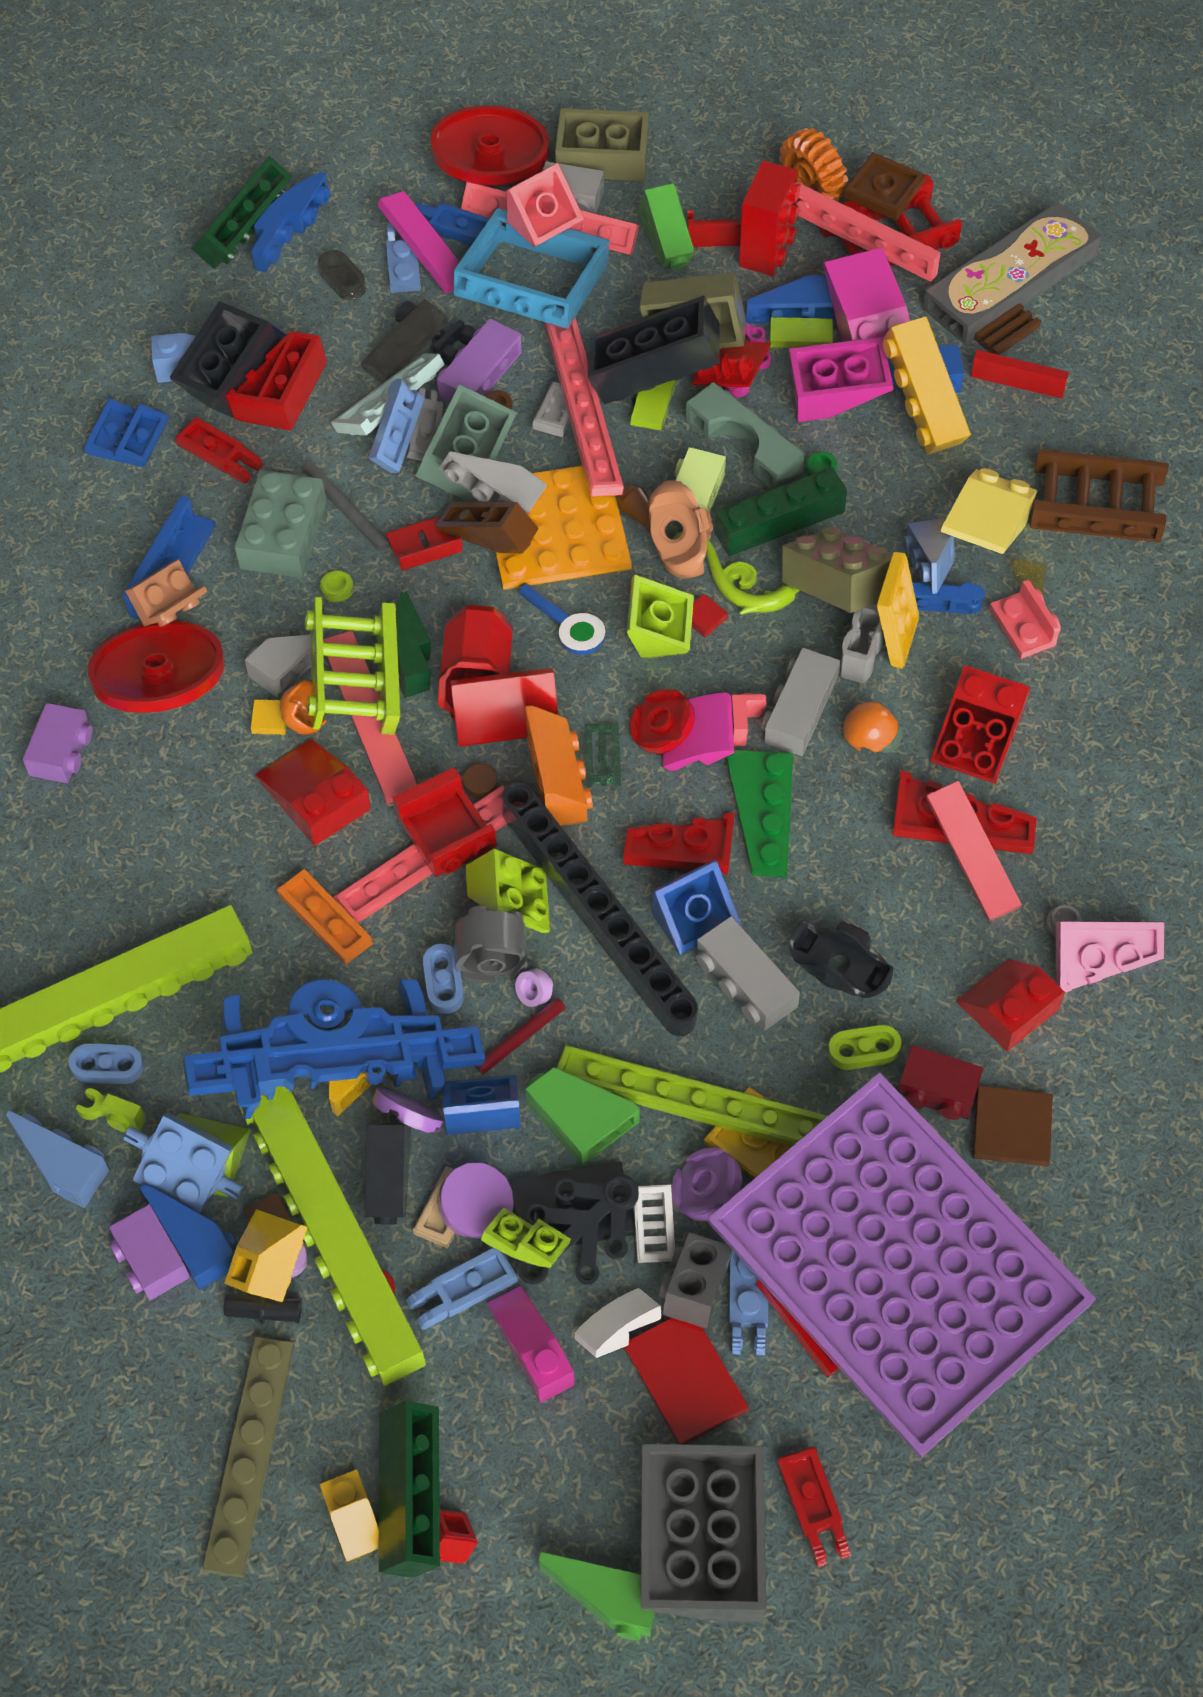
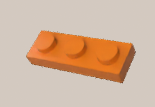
M305 869L277 889L280 899L345 966L373 945L372 937Z

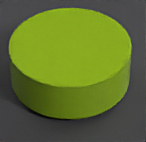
M335 570L328 572L320 581L323 597L331 602H341L348 599L354 590L351 576L344 571Z

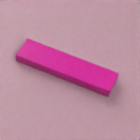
M405 191L380 198L378 203L379 209L445 294L454 291V270L460 262Z

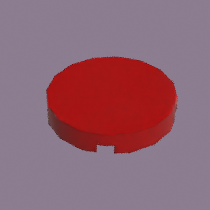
M661 689L646 696L645 699L647 701L641 707L639 705L636 706L629 722L630 735L641 749L653 754L671 751L682 744L692 731L695 721L694 707L686 696L675 689Z

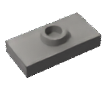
M552 382L533 420L532 429L563 437L570 419L560 383Z

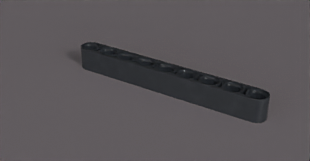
M513 782L507 785L502 793L503 817L663 1027L675 1036L690 1034L696 1025L698 1004L695 998L532 788L523 782ZM521 802L524 803V805L514 806L512 805V803ZM535 827H540L544 830L540 832H535L531 829ZM561 853L564 856L560 858L552 857L551 854ZM582 879L585 882L581 884L572 883L570 880ZM602 905L605 908L602 910H594L591 908V906ZM613 931H621L626 935L622 937H615L610 933ZM640 957L646 960L647 962L643 964L633 963L631 959ZM656 984H661L668 989L664 991H656L652 988V986ZM677 1011H682L686 1013L689 1017L685 1019H679L672 1014Z

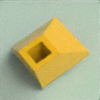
M256 1209L236 1247L224 1284L250 1294L283 1302L299 1251L303 1245L307 1227Z

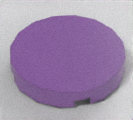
M377 1088L372 1098L373 1105L380 1111L388 1113L391 1108V1112L397 1116L396 1118L400 1122L427 1133H437L444 1123V1118L436 1111L398 1092Z
M717 1147L703 1148L692 1153L685 1160L687 1164L683 1169L680 1170L678 1168L673 1176L671 1185L672 1202L683 1215L694 1221H708L712 1214L740 1191L742 1182L740 1165L730 1154Z
M466 1163L455 1168L442 1182L439 1190L438 1208L445 1224L453 1232L463 1237L468 1236L481 1239L485 1229L503 1207L511 1212L514 1207L513 1191L506 1177L496 1168L484 1163Z

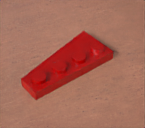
M901 770L892 836L948 843L926 800V796L941 789L942 784L928 780V783L912 778L911 773ZM965 793L994 850L1033 854L1037 817L996 803L988 805L975 800L974 795Z

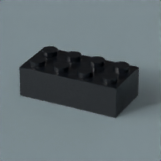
M705 295L590 337L588 379L604 405L613 401L623 400L635 393L651 390L655 386L672 380H679L686 375L700 370H707L714 365L720 364V323Z

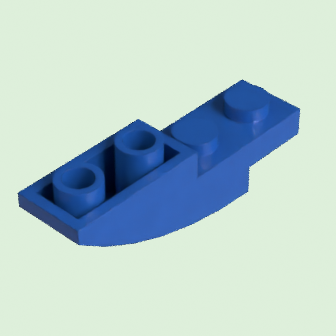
M319 172L294 185L277 198L260 216L254 225L257 242L251 250L256 270L266 273L271 263H277L280 257V249L284 243L291 241L293 232L303 234L308 225L312 226L315 223L318 209L321 205H326L330 198V188L327 185L326 173Z

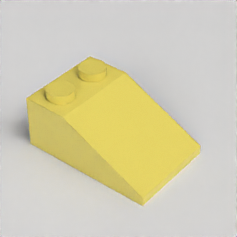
M986 468L976 469L968 477L942 526L941 532L1004 554L1024 529L1037 490L1029 488L1030 485L1022 480L1012 479L1009 481L1001 478L993 470Z

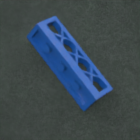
M181 495L126 590L171 561L178 559L188 575L216 527L214 520L195 515L190 498ZM124 592L123 597L129 616L141 620L128 595Z

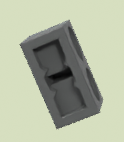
M688 1233L684 1246H676L670 1266L675 1269L672 1276L665 1275L659 1294L660 1298L665 1299L663 1315L706 1329L708 1328L730 1264L732 1249L728 1244Z

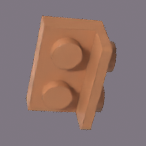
M178 559L171 561L125 592L144 626L158 623L159 627L177 619L175 613L179 610L184 612L197 606L200 603L198 598L208 591L205 586L193 587Z

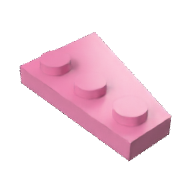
M1056 922V983L1065 992L1100 981L1117 973L1126 972L1164 959V923Z

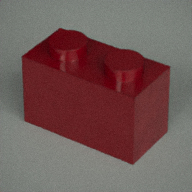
M912 1045L899 1083L898 1092L913 1108L922 1109L925 1106L938 1110L940 1115L947 1119L958 1120L964 1118L968 1120L984 1067Z

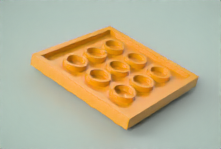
M582 465L532 473L547 484V487L528 513V516L539 529L532 538L530 546L523 554L498 553L495 551L503 590L522 587L526 583L536 585L632 569V562L615 495L590 496Z

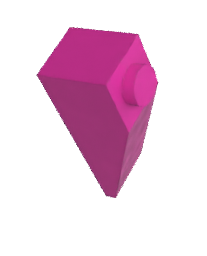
M521 1286L487 1302L488 1308L539 1403L575 1385L574 1371L555 1336Z

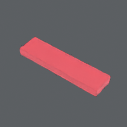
M959 781L928 794L926 800L988 921L1021 908L1022 904Z

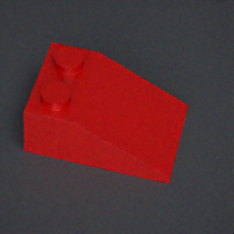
M312 739L255 775L314 846L371 810L368 789L347 765Z

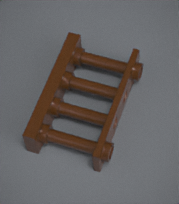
M1039 449L1034 473L1045 474L1043 501H1034L1030 528L1161 543L1166 526V514L1154 513L1155 486L1164 485L1169 463ZM1058 475L1077 477L1076 504L1056 502ZM1090 479L1110 481L1108 508L1089 506ZM1123 482L1142 484L1141 512L1121 509Z

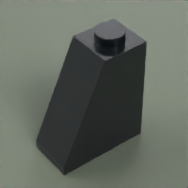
M406 1124L366 1125L365 1217H374V1224L393 1225L397 1224V1217L406 1216L411 1126Z

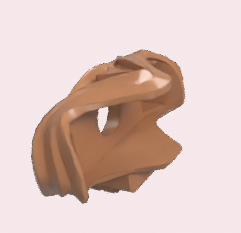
M667 480L659 485L649 497L651 537L668 573L677 578H694L704 574L703 560L707 551V540L711 538L713 530L710 512L699 507L693 492L682 482ZM671 521H679L683 526V533L678 539H669L665 533L666 525Z

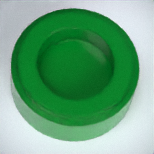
M814 452L806 459L805 472L809 476L833 467L837 473L838 463L836 458L828 452Z

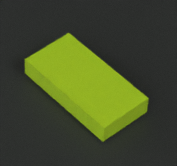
M771 317L770 347L799 348L833 343V319Z

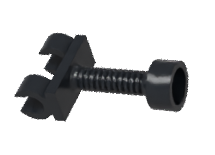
M407 300L402 303L396 313V322L406 328L414 325L435 338L437 341L433 344V354H439L444 364L449 366L454 361L458 351L452 345L457 340L465 346L472 340L476 330L470 325H464L462 320L459 319L446 332L421 316L420 307Z

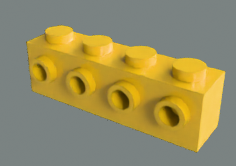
M927 317L891 327L883 337V349L894 365V378L898 387L903 389L906 397V411L915 421L917 427L916 436L919 444L925 448L927 455L962 444L971 433Z

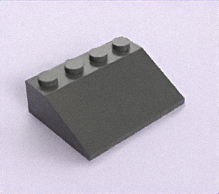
M642 1444L641 1610L721 1622H763L766 1613L763 1446Z

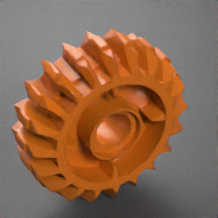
M814 128L800 129L788 136L780 148L781 156L779 160L783 166L798 170L797 182L839 202L843 197L844 189L847 186L846 183L849 180L845 175L847 169L842 164L843 158L839 157L837 148L831 145V140L829 138L825 139L822 132L817 133Z

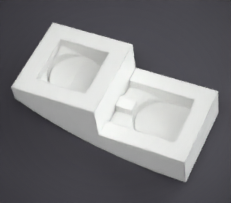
M637 1288L613 1300L593 1314L575 1332V1340L596 1358L629 1345V1331L660 1320L661 1306L640 1288Z

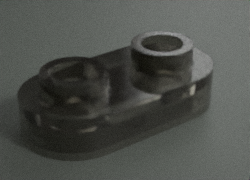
M331 250L319 257V273L339 297L345 300H355L365 293V277L346 254L341 251Z

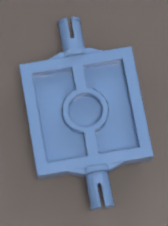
M169 1112L163 1115L155 1133L151 1136L130 1126L123 1138V1141L143 1150L141 1163L133 1177V1181L142 1186L148 1184L199 1214L202 1213L210 1196L216 1190L237 1200L244 1188V1185H240L225 1177L226 1163L234 1147Z

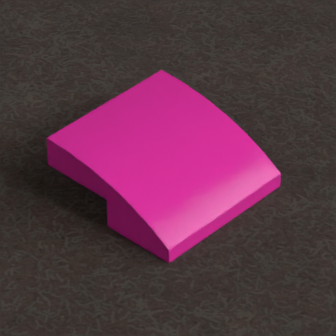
M729 693L709 694L688 699L694 707L695 713L692 731L682 744L671 751L663 753L664 768L669 771H676L698 760L709 765L734 753L732 702Z

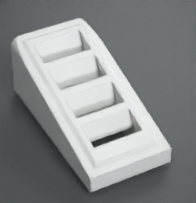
M671 1184L638 1186L639 1199L633 1207L637 1263L671 1262L675 1251ZM663 1200V1206L642 1207V1201ZM664 1214V1221L643 1222V1215ZM665 1229L666 1236L644 1237V1230ZM666 1243L667 1251L645 1252L644 1244Z

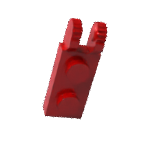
M195 417L175 437L178 446L220 471L227 472L231 477L243 484H246L251 479L248 471L236 463L239 459L257 472L263 467L261 458L246 449L244 444L198 417Z
M815 1446L777 1458L776 1463L803 1538L807 1537L816 1566L826 1565L827 1557L818 1533L831 1530L834 1547L840 1558L850 1557L849 1546L842 1529L843 1521Z

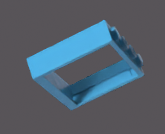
M497 208L454 270V295L568 329L608 264L610 240L568 228L533 247L509 223H506V227L503 226V222H507V210ZM500 241L586 266L566 299L479 274ZM556 304L563 306L564 308L556 307Z

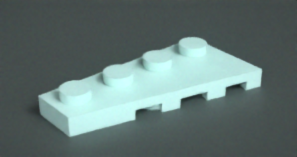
M424 353L331 421L335 431L351 435H368L381 422L390 396L388 394L390 384L395 379H401L408 385L409 390H417L424 383L436 377V372L445 365L439 354Z

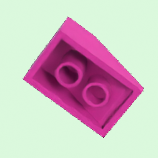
M882 247L823 263L842 342L884 337L891 327L910 322L906 303Z
M883 337L789 349V376L798 422L831 418L892 391L893 382L888 358L883 349Z

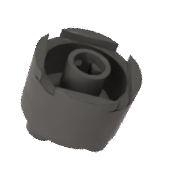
M475 906L468 910V915L460 919L454 926L455 969L457 972L459 969L462 971V978L478 984L496 982L495 976L511 975V980L527 970L526 926L523 914L517 911H490L485 906Z

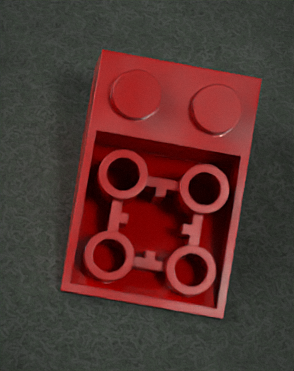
M964 665L930 762L996 784L1031 693L1030 686Z

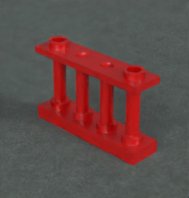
M926 174L925 183L905 210L914 207L919 208L932 228L918 233L904 212H902L897 221H894L906 236L926 246H930L934 250L940 248L949 249L959 242L962 221L956 219L947 223L943 222L930 203L934 181L929 174ZM852 201L842 203L873 220L887 217ZM819 227V231L824 238L835 235ZM839 236L851 255L866 252L860 246ZM888 261L890 266L895 265L894 263Z

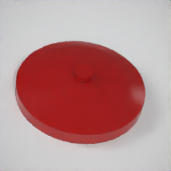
M475 106L455 111L445 116L435 125L431 133V155L441 170L456 179L479 185H504L529 178L545 165L549 156V136L544 126L538 120L522 111L502 106Z
M172 621L159 627L158 623L147 626L142 624L126 629L105 641L94 652L89 661L88 677L95 696L112 708L133 713L161 712L186 705L210 691L224 672L225 659L219 639L202 626L181 621Z

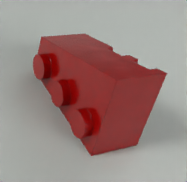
M290 331L265 356L266 361L256 371L251 369L245 375L247 380L237 390L231 389L226 394L235 420L292 431L327 364L320 337Z

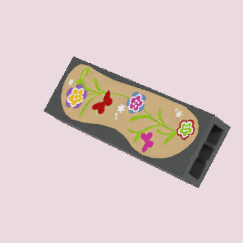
M1057 202L926 289L923 310L964 345H967L974 340L976 332L1019 303L1024 306L1096 257L1101 235L1079 219L1071 210Z

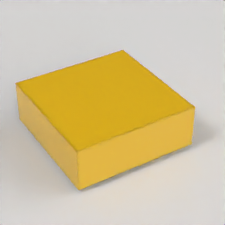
M254 699L251 721L252 734L286 735L287 725L281 716L280 700Z

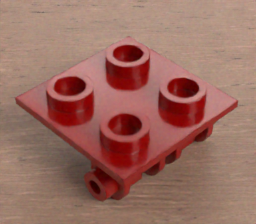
M744 342V346L720 349V364L714 365L707 370L697 371L692 385L709 386L714 382L718 386L750 387L771 346V342Z

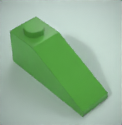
M540 1552V1570L609 1628L616 1629L617 1636L632 1641H639L641 1635L650 1637L655 1612L641 1610L640 1574Z

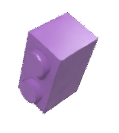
M50 703L45 704L23 757L29 776L68 784L72 773L79 771L81 765L80 752L83 745H88L92 738L93 728L89 724L85 710Z
M150 1204L109 1227L114 1240L108 1244L119 1263L126 1260L129 1264L131 1271L126 1273V1276L136 1294L144 1291L150 1301L190 1278L182 1259Z

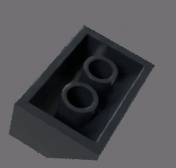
M219 301L173 370L170 379L207 407L233 418L226 394L231 389L237 390L247 380L245 375L251 369L256 371L266 361L265 356L281 340L268 321Z

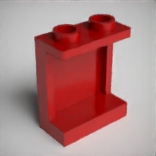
M455 767L393 797L397 819L435 878L444 873H452L463 863L475 857L479 858L497 847L495 829L491 824L486 825L464 792L461 776Z

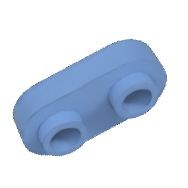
M447 944L433 945L426 950L423 956L428 1003L434 1011L440 1014H450L457 1011L464 1001L461 970L459 969L457 972L455 969V951L452 946ZM439 962H446L448 964L445 969L435 967ZM448 993L452 995V998L448 1001L440 1000L442 994Z
M83 1044L72 1051L68 1060L69 1068L74 1078L82 1083L130 1084L138 1080L144 1071V1062L140 1052L130 1045ZM87 1062L95 1063V1066L92 1069H83V1066ZM124 1063L132 1064L131 1068L127 1071L119 1070L120 1066Z

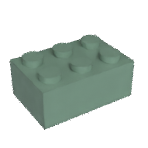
M459 384L423 457L416 477L465 501L475 502L476 498L470 491L460 484L450 481L438 468L450 451L495 460L517 412Z
M264 470L259 471L235 545L240 569L297 578L304 577L327 502L323 479Z

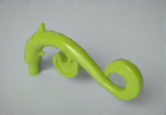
M683 531L676 534L672 540L680 538ZM707 540L706 555L714 583L727 600L743 608L739 611L741 615L755 612H774L786 607L795 600V595L800 590L790 585H781L775 591H765L763 595H754L741 591L750 589L756 584L757 571L752 565L740 561L730 564L723 570L715 548L710 540ZM734 580H740L739 589L734 586Z

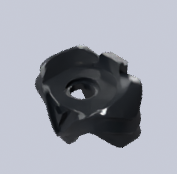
M801 920L792 932L789 942L794 961L800 964L809 974L815 976L825 986L853 996L870 998L882 993L891 984L894 968L870 946V936L865 930L846 922H840L836 930L820 928L810 922ZM836 955H843L850 961V966L847 971L840 973L829 965L830 959Z

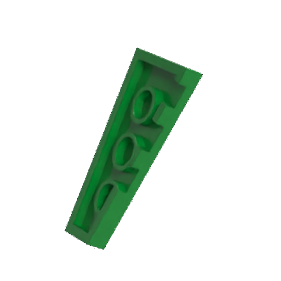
M734 750V753L725 757L741 823L751 875L787 878L793 753Z

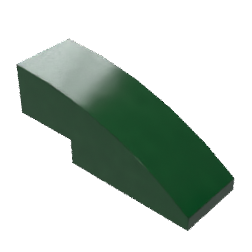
M406 591L400 593L396 608L399 684L405 698L430 690L431 670L426 662L430 660L431 640Z

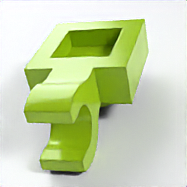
M87 1088L85 1094L88 1099L95 1101L94 1105L89 1108L81 1105L76 1107L81 1118L94 1120L105 1116L108 1125L120 1132H127L130 1126L141 1131L146 1122L141 1106L108 1093L106 1096H103L99 1091L92 1088Z

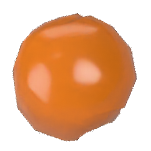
M304 679L283 693L280 699V712L285 724L295 733L313 735L318 730L313 729V716L307 715L308 695H312V681ZM326 719L322 720L321 727L327 722Z
M870 701L856 705L848 713L843 724V736L849 745L858 751H861V747H865L873 752H878L892 742L898 733L899 722L883 704Z

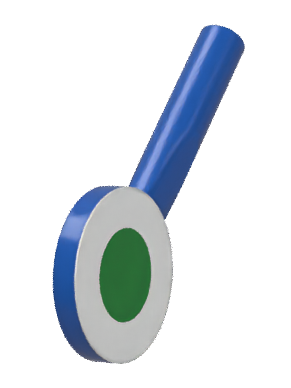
M526 583L520 588L519 594L560 625L559 640L567 651L583 655L592 653L603 645L606 636L605 626L598 617L588 613H578L569 616Z

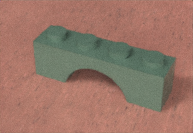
M713 382L686 402V422L709 439L722 435L735 436L745 440L754 448L756 454L754 456L753 475L771 490L788 484L803 472L804 453L799 446L790 443L779 434L775 427L767 425L756 416L752 409L743 406L734 399L728 390H723Z

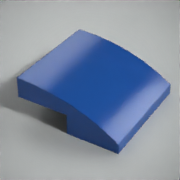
M109 398L84 446V453L145 467L169 420V416L143 404H139L136 410Z

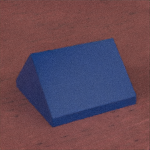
M712 860L652 890V914L679 955L696 947L697 939L732 916L738 924H741L716 860Z
M516 1075L445 1082L443 1086V1110L447 1135L521 1128Z

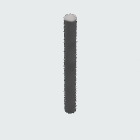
M308 462L304 465L303 471L309 477L323 479L325 494L378 551L388 546V541L313 462Z

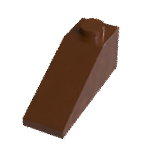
M450 502L435 525V528L440 532L457 538L461 537L462 540L498 553L523 554L530 546L532 538L539 529L518 502Z

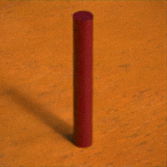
M555 998L485 1055L483 1066L474 1067L482 1075L486 1074L566 1008L559 998Z

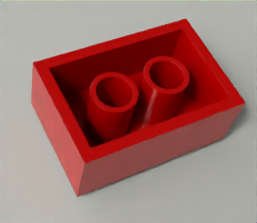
M766 161L761 162L742 203L739 267L774 276L777 267L784 266L788 253L786 247L787 245L793 246L797 235V228L793 227L799 212V206H796L795 202L798 199L801 184L797 183V169Z

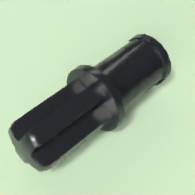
M227 1294L224 1300L223 1312L226 1317L259 1319L260 1324H264L265 1320L300 1323L301 1298H284L283 1302L261 1296Z

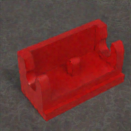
M687 210V228L693 247L740 246L741 219L694 220V211Z

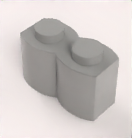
M870 605L857 610L853 614L851 630L846 634L842 644L839 669L840 677L863 684L870 678L873 672L875 656L881 650L884 642V634L876 605Z

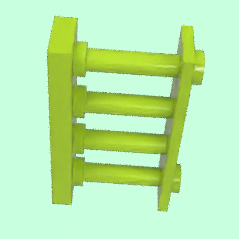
M315 597L312 610H306L305 630H310L312 673V695H308L307 715L313 716V729L320 730L324 713L373 716L375 720H380L381 734L394 735L400 719L395 603L382 602L378 616L373 615V618L323 615L322 597ZM323 628L371 632L372 635L377 636V643H374V646L323 642ZM324 656L373 660V663L378 664V671L375 674L324 671ZM324 684L374 688L375 692H379V700H376V703L325 699Z

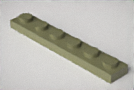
M255 1337L203 1564V1571L206 1573L244 1578L295 1348L294 1342Z

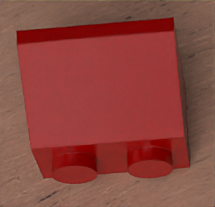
M1008 959L957 999L956 1002L1008 1052L1059 1010L1065 991L1039 966Z

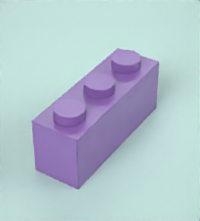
M489 319L482 328H478L474 332L472 340L466 347L461 348L457 352L454 361L448 368H444L439 373L437 378L439 399L450 404L459 384L483 396L487 394L522 353L521 333Z

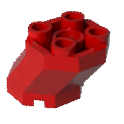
M467 604L446 621L439 677L438 704L443 710L446 709L451 714V718L454 721L455 714L451 680L510 672L513 626L507 621V617L495 607Z

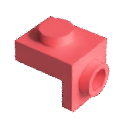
M743 693L741 695H732L734 746H746L748 733L747 717L765 716L766 695Z

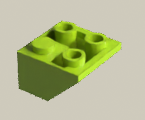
M492 849L466 865L467 897L481 906L488 907L490 911L520 912L523 914L526 927L541 933L550 932L547 878L542 868L496 849Z

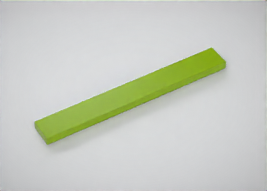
M565 1045L556 1067L637 1105L790 1147L794 1146L828 1117L827 1115Z

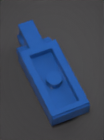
M417 202L415 204L438 235L469 245L473 244L490 219L443 203L433 207Z

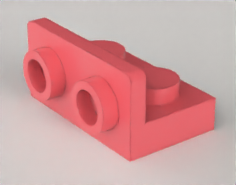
M1029 580L1021 583L1019 593L990 603V612L1020 659L1056 646L1061 630L1060 622L1055 614L1049 612L1042 593L1039 589H1035Z

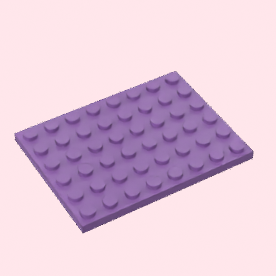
M880 1072L708 1218V1223L920 1459L1096 1300L1086 1287Z

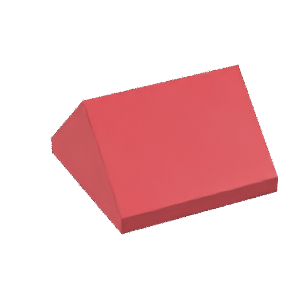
M558 163L506 190L507 223L533 247L584 220Z

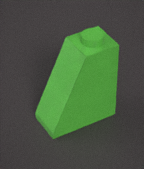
M674 183L645 190L637 214L661 268L670 266L672 270L687 266L695 251Z
M555 1067L546 1074H537L530 1080L525 1089L528 1106L582 1166L640 1123V1108L635 1103Z

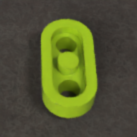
M887 1025L840 1031L830 1039L828 1057L834 1066L842 1070L889 1064L899 1056L902 1041L899 1033ZM878 1043H884L888 1046L889 1049L886 1051H879L876 1048V1045ZM849 1049L853 1054L845 1057L840 1054V1050Z

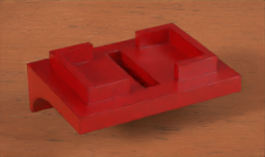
M441 516L386 533L387 540L401 571L463 552L461 537L451 536L435 528ZM419 533L424 534L429 548L424 549L418 536Z

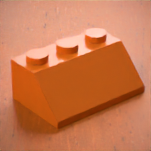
M526 706L527 743L540 800L560 826L588 821L587 809L593 808L590 789H583L581 781L586 779L583 759L576 760L575 751H579L576 731L569 730L567 718L535 706Z

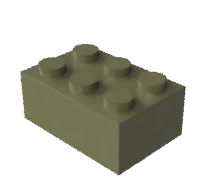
M560 108L555 150L556 163L604 171V180L645 182L649 141V112Z
M736 272L643 283L640 300L642 318L705 295L720 323V349L744 346L747 322Z
M826 527L821 529L819 533L801 536L796 541L783 545L782 582L852 613L878 603L893 554L884 547L873 546L864 542L860 537L847 535L841 532L839 528Z

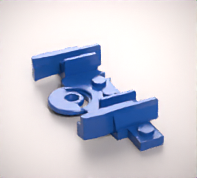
M315 980L303 985L295 992L289 1005V1015L273 1018L268 1028L242 1032L239 1012L241 994L225 997L220 1020L221 1037H219L218 1041L219 1052L184 1055L183 1067L188 1096L235 1091L237 1103L243 1110L244 1119H251L260 1104L261 1095H266L267 1100H273L276 1087L279 1086L293 1091L295 1085L294 1078L298 1076L306 1077L310 1082V1088L314 1089L319 1082L357 1079L362 1072H366L365 1078L370 1084L378 1085L383 1081L387 1071L392 1075L394 1087L401 1085L403 1080L417 1079L416 1069H422L427 1098L429 1100L435 1099L445 1084L444 1069L483 1066L485 1056L478 1026L442 1030L439 1016H426V1005L417 980H400L397 991L404 1003L405 1016H390L383 1008H362L356 994L347 986L332 980ZM329 1006L333 1009V1013L324 1014L321 1012L320 1007ZM345 1013H352L350 1021L344 1027L333 1030L341 1025ZM304 1017H308V1020L312 1025H310Z

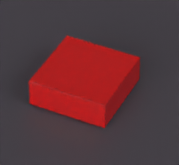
M705 594L693 602L691 628L704 638L728 618V612Z

